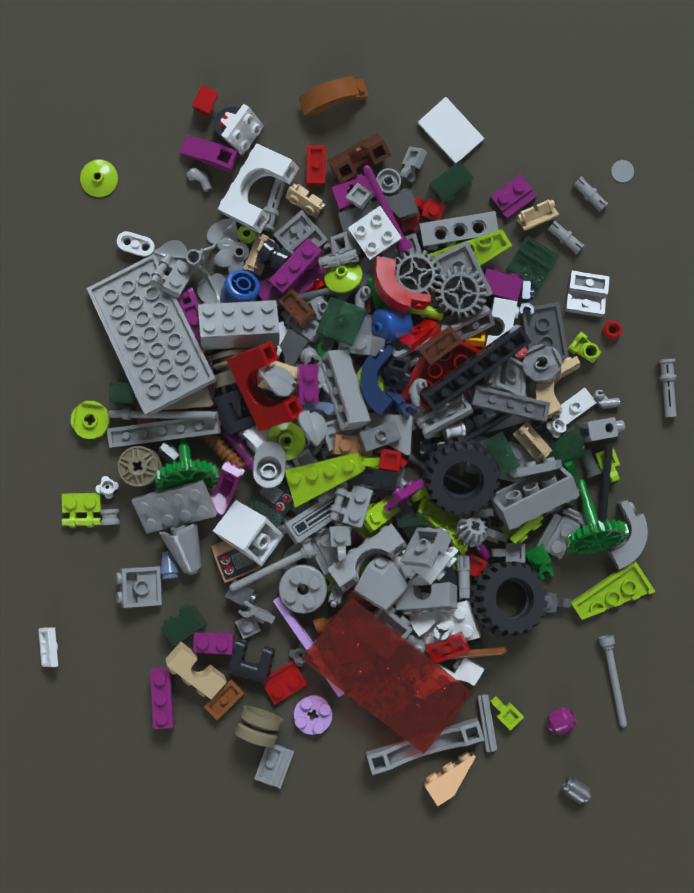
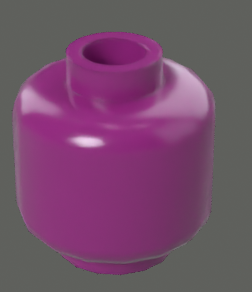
M563 706L549 713L547 726L551 732L561 736L575 729L577 719L571 709Z

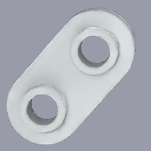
M125 231L120 233L117 238L118 246L125 252L148 257L155 250L154 242L145 236ZM127 239L131 240L129 245H125ZM144 245H149L147 251H143Z

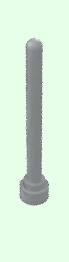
M312 543L304 544L300 551L231 584L230 590L236 591L299 559H306L308 557L310 559L317 556Z
M606 635L598 639L600 646H602L606 654L619 725L624 728L627 726V720L612 649L614 648L615 639L614 635Z

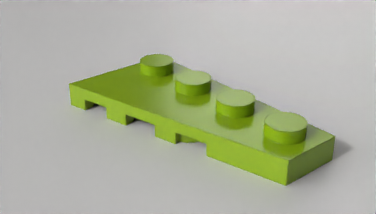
M503 229L469 240V244L480 266L513 246ZM460 244L427 254V257L432 254L434 258Z
M359 452L286 469L285 473L295 508L363 472Z
M633 561L571 601V605L583 620L604 612L611 607L620 606L624 602L636 600L646 594H652L655 590L637 562Z

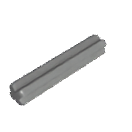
M482 694L477 697L485 749L487 752H494L497 750L489 696Z

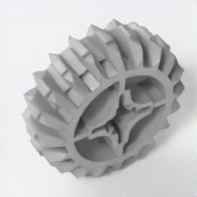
M409 249V256L402 252V260L399 257L395 258L398 263L395 267V276L398 283L404 289L411 292L430 295L428 292L430 290L435 293L433 285L439 286L435 279H441V275L436 274L441 270L440 267H434L438 261L431 262L433 259L432 254L426 258V250L423 251L422 255H419V249H416V254H412V250ZM415 260L426 263L430 269L419 268ZM407 262H410V270L404 273V275L399 276L402 267ZM413 266L415 267V271H417V273H421L418 276V284L414 277L411 278V275H413ZM432 274L429 284L422 288L421 280L427 277V275ZM401 281L413 282L416 290L405 287Z
M465 265L461 266L460 271L457 266H454V273L447 269L448 277L444 274L440 276L444 282L437 281V285L442 287L435 289V292L441 293L440 296L436 297V300H443L439 307L446 305L445 313L450 309L452 310L450 313L451 317L456 312H458V318H462L463 312L466 318L470 317L469 311L475 315L477 314L475 307L479 310L483 308L479 302L486 303L487 301L482 298V295H488L487 291H482V288H486L487 284H480L485 278H476L480 273L479 271L471 274L473 271L472 267H469L467 272H465ZM459 276L457 286L455 288H447L449 282L454 277ZM465 277L473 281L476 290L470 289L467 286ZM461 286L464 291L471 293H466L461 298L460 293L453 291L459 290ZM447 294L453 295L456 298L458 307L449 301ZM476 296L473 304L464 308L466 297Z

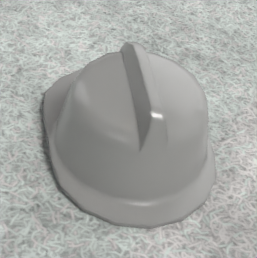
M272 441L265 442L257 448L255 453L254 479L260 486L265 488L278 486L284 478L286 456L283 447L278 443Z

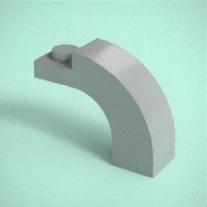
M622 500L617 505L626 520L629 536H627L623 543L607 551L616 569H622L635 561L642 553L647 541L648 528L644 514L635 515L636 509L633 503L628 502V500Z

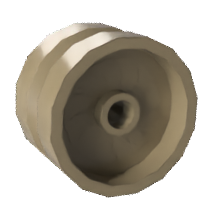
M244 706L240 715L244 722H238L234 734L256 745L274 747L278 737L274 731L280 730L283 719L269 711L253 706Z

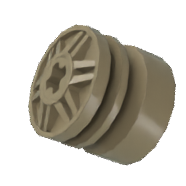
M248 348L226 349L210 356L211 362H219L212 365V369L221 370V373L215 375L217 381L214 383L217 390L221 389L222 386H225V389L232 388V384L238 387L226 360L248 350Z
M143 446L128 448L121 454L118 461L120 477L132 486L147 487L156 482L155 474H157V470H161L160 467H163L161 457L157 452ZM142 462L141 466L143 469L136 471L137 466L135 464Z

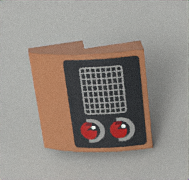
M225 541L211 546L225 583L261 568L260 565Z

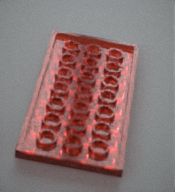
M351 596L302 656V660L423 754L473 694L470 689Z

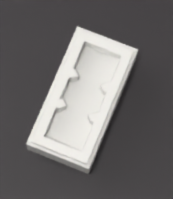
M583 388L561 404L562 412L557 414V416L563 419L567 425L593 406L596 401L587 389Z
M39 628L42 667H57L58 644L56 642L55 628Z

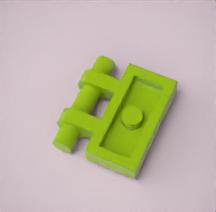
M101 493L62 494V513H70V518L62 519V526H69L70 528L87 526V528H92L96 525H101V518H94V512L102 510ZM77 512H87V518H77Z

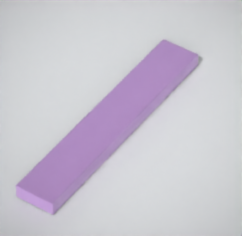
M278 596L273 602L337 696H342L345 693L344 686L340 680L335 678L333 670L323 660V655L295 614L283 604L280 596Z

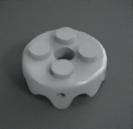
M309 564L290 567L284 573L279 583L281 601L288 609L296 613L304 614L315 611L323 604L327 596L326 577L321 571ZM306 584L309 588L308 593L300 594L297 590L298 586Z

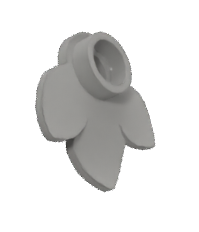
M230 238L219 240L217 245L221 251L215 255L213 263L219 267H228L229 274L236 270H242L244 260L249 256L248 246L243 242L235 243ZM237 248L243 250L242 255L236 253Z

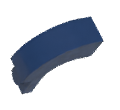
M389 345L379 350L376 354V360L371 355L368 356L360 376V385L364 399L371 410L380 418L394 403L378 385L380 371L392 356L395 355V350Z

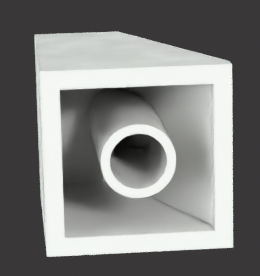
M235 500L213 530L222 540L261 567L284 537L266 517Z

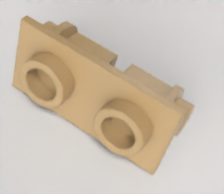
M294 183L289 187L285 198L303 209L308 215L317 219L320 210L322 211L326 204L314 194L309 198L306 197L309 191L300 184L296 185Z
M548 199L537 204L538 211H535L534 207L520 211V214L517 215V222L524 231L559 216V213L554 208L555 203L553 200Z
M257 234L243 267L244 270L261 276L265 265L258 262L256 258L263 244L269 239L268 236Z
M528 422L524 423L513 433L515 438L537 463L545 459L552 451Z

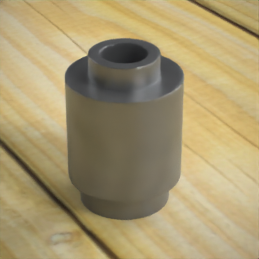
M567 777L561 787L566 796L579 804L587 803L591 797L590 787L576 778Z

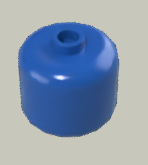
M233 271L228 274L220 291V299L222 303L254 302L260 293V283L248 271Z
M390 306L376 310L371 317L373 335L385 339L386 345L398 342L401 337L405 336L413 328V321L409 311L407 313L400 312Z

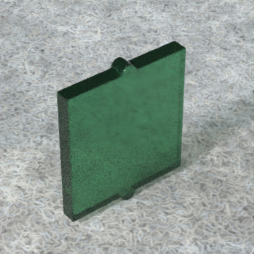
M579 428L548 441L552 449L549 454L555 460L561 459L562 464L587 454L584 446L585 440L582 438Z

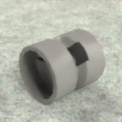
M390 168L379 172L376 180L383 194L396 195L401 185L399 173Z

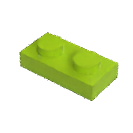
M390 495L367 511L364 525L370 533L401 511L399 507L388 513L385 511L383 506L391 499Z

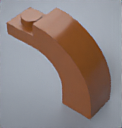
M354 76L318 85L301 95L299 101L304 116L318 115L335 104L345 101L365 100L369 95L364 79H355Z

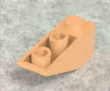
M473 751L461 754L458 757V761L453 764L452 762L447 763L442 767L441 772L438 774L432 773L426 778L427 781L424 782V785L437 806L452 798L457 792L476 758Z

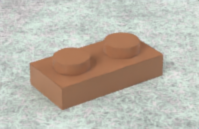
M334 433L333 454L349 455L359 452V456L372 457L373 450L364 452L358 435Z

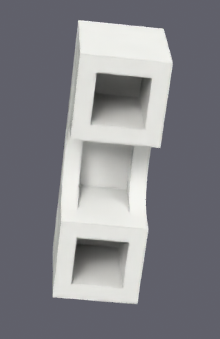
M495 297L492 301L491 313L493 319L502 324V334L514 327V318H518L520 307H517V301ZM488 335L486 337L484 347H486L488 344L493 342L501 335Z

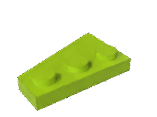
M422 498L416 517L432 529H438L439 527L446 529L452 537L450 544L464 555L468 544L463 545V541L458 540L459 535L455 534L456 523L462 517L460 515H453L451 511L447 514L432 501Z

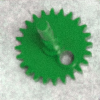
M188 437L179 439L180 462L173 461L172 465L166 464V467H160L161 470H157V474H155L158 490L200 480L204 481L206 488L212 489L213 485H217L219 481L216 465L212 466V463H207L206 460L199 462V459L191 460Z
M577 481L587 526L583 525V528L575 529L576 532H570V535L566 536L565 544L567 551L573 552V554L579 553L581 555L586 553L587 555L590 552H603L604 549H611V546H618L617 543H623V540H626L627 536H629L627 524L621 522V520H612L610 522L608 520L604 522L598 521L585 481Z

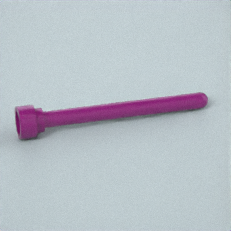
M365 165L363 171L381 208L402 237L396 243V248L399 253L407 251L413 246L410 240L403 236L371 167Z

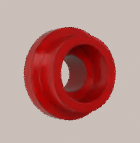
M610 320L603 326V334L608 339H617L622 333L621 324L615 320ZM614 327L615 333H610L609 328Z

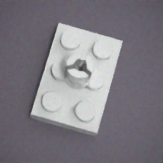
M468 599L457 602V609H450L451 612L440 614L433 626L421 635L425 645L440 639L445 640L448 636L459 632L463 633L466 641L481 637V632L475 616L472 614Z

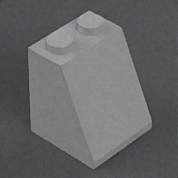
M369 413L370 422L362 427L363 430L367 431L395 420L402 439L386 445L395 451H402L401 454L409 456L413 416L406 420L402 415L384 414L380 418L376 413Z

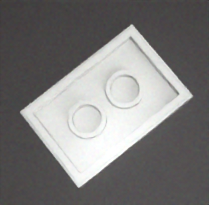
M447 97L418 121V125L455 165L484 140L483 136Z

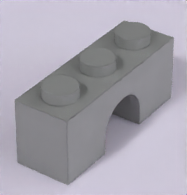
M450 582L431 584V594L425 600L422 599L421 588L411 585L399 597L396 603V610L403 612V615H414V612L420 611L421 614H432L433 610H439L440 613L451 612L450 609H457V585Z

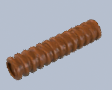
M220 435L200 436L199 439L204 440V444H208V448H212V452H216V456H220L221 461L236 464L241 469L245 467V462L242 461V458L238 457L237 452H233L234 449L230 448V445L226 444V441L222 440Z

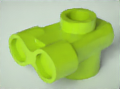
M580 332L568 347V351L573 355L577 353L594 363L601 354V351L596 344L587 340L588 336ZM586 349L591 350V356L586 354Z

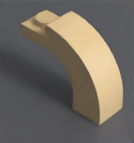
M577 356L574 358L568 357L562 361L561 373L554 380L540 383L536 386V399L550 402L547 420L562 412V407L554 394V388L562 377L580 368V361Z

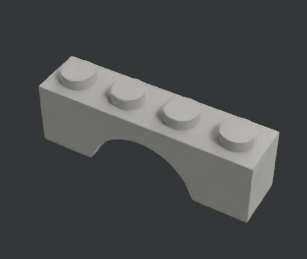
M390 524L389 526L382 527L375 536L365 539L358 548L348 551L346 560H335L328 570L342 591L346 592L359 582V570L367 558L379 554L393 559L403 552L407 545L395 527Z

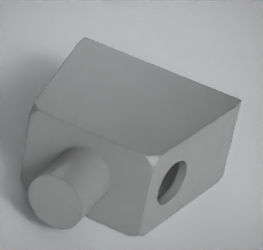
M615 417L575 425L579 443L617 437L618 432L625 431L624 421H616Z

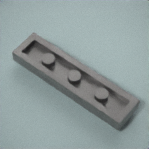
M478 385L474 386L471 405L541 422H547L550 402Z

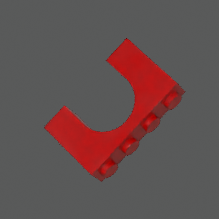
M271 341L238 353L226 360L259 431L293 421L303 412L296 395L276 401L267 397L261 388L257 386L259 369L279 360Z

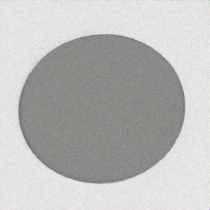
M619 160L612 166L611 173L616 181L624 183L632 179L634 168L630 162Z

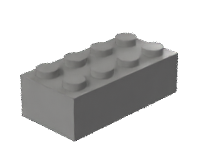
M276 300L198 305L201 350L256 347L269 341L272 342L273 346H279L280 331Z
M563 467L555 470L532 474L497 491L495 498H490L497 516L511 530L520 527L529 520L538 518L548 511L556 509V507L564 503L571 502L580 495L573 476Z

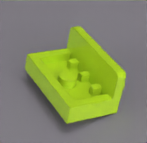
M540 515L538 518L529 520L520 527L511 530L504 524L500 530L504 534L509 535L508 539L512 543L518 542L520 544L528 537L526 534L531 529L535 531L542 525L541 520L543 516Z

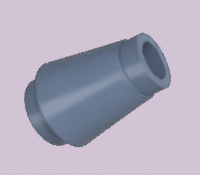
M170 551L162 552L160 575H162L163 580L178 578L179 569L176 560Z

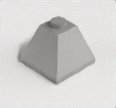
M378 554L367 565L354 589V593L386 612L408 589L409 585L396 565Z

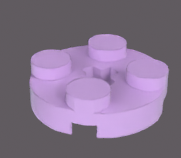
M309 695L301 699L294 710L295 724L306 734L315 735L323 733L332 721V709L327 700L319 695ZM316 710V714L319 715L318 718L310 719L308 712Z

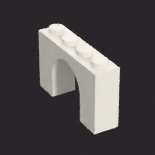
M256 143L245 164L240 168L236 179L230 185L227 194L221 200L218 210L226 217L234 219L236 222L261 233L270 217L262 209L249 203L248 192L250 187L256 180L265 176H272L290 184L299 167L293 160Z

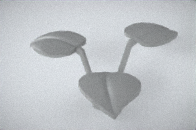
M224 219L210 227L207 232V240L213 244L210 247L200 249V251L196 249L187 251L186 246L182 242L171 240L154 250L153 254L156 255L158 261L165 257L166 254H171L173 256L171 263L176 264L179 259L183 262L187 260L189 264L198 266L207 276L198 284V296L202 301L209 304L222 303L220 291L225 277L219 273L210 276L202 266L205 261L203 253L216 247L219 249L217 242L224 238H230L235 243L238 242L236 220Z
M273 366L259 374L276 395L292 397L294 387L291 385L294 383V378L288 370L280 366ZM320 366L318 369V390L322 387L330 395ZM304 410L298 415V422L305 435L316 447L327 433V423L319 413H310L309 410Z

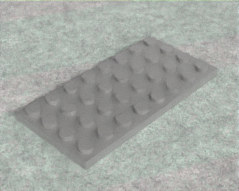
M155 254L86 288L146 417L217 381L176 297L162 291L163 284L158 282L157 285H152L150 283L153 271L159 267V261Z

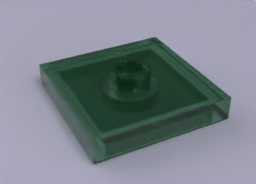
M331 297L316 333L353 346L368 311L365 308Z

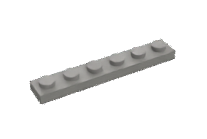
M219 415L218 419H175L107 429L109 448L221 433Z

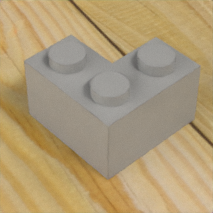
M343 314L338 350H348L349 355L366 357L371 355L377 358L376 354L384 347L385 339L370 335L372 318L359 314Z

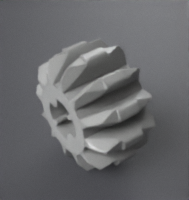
M474 514L463 516L456 523L455 534L459 535L458 540H462L463 545L468 544L470 548L478 547L487 539L489 528L485 526L486 521L482 522L480 520V516L475 518Z

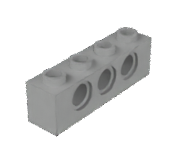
M495 211L419 224L422 249H427V251H436L438 247L442 246L448 248L498 230ZM473 226H481L483 232L475 233ZM460 228L463 230L464 235L456 236L454 230ZM441 231L445 234V238L439 240L435 237V233Z

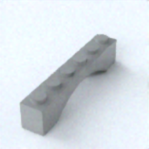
M476 717L367 751L366 754L372 775L428 754L484 741V736Z

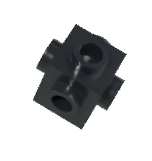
M392 356L389 364L385 365L382 376L385 377L384 385L393 389L403 390L405 384H409L412 373L409 372L411 361Z

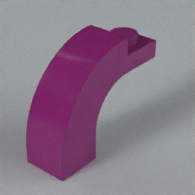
M224 463L219 481L211 495L217 511L215 518L219 520L223 518L244 475L245 470L236 464Z

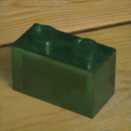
M459 160L429 184V189L440 203L450 204L457 199L456 195L459 192L463 191L464 193L473 186L471 183L474 177Z
M110 383V403L116 405H139V401L130 383Z
M502 431L483 441L486 449L494 458L500 475H504L521 466Z
M188 604L178 610L180 614L174 618L171 615L163 621L165 625L161 627V630L173 647L207 624V621L195 604L191 607Z

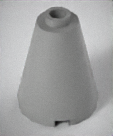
M197 521L163 529V532H159L160 537L183 573H188V575L198 573L202 565Z

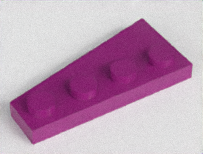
M318 263L312 270H306L299 278L298 286L294 289L297 294L308 292L316 278H325L328 268L321 269ZM272 276L259 282V296L262 301H271L282 297L269 282ZM283 306L277 307V312L284 309Z

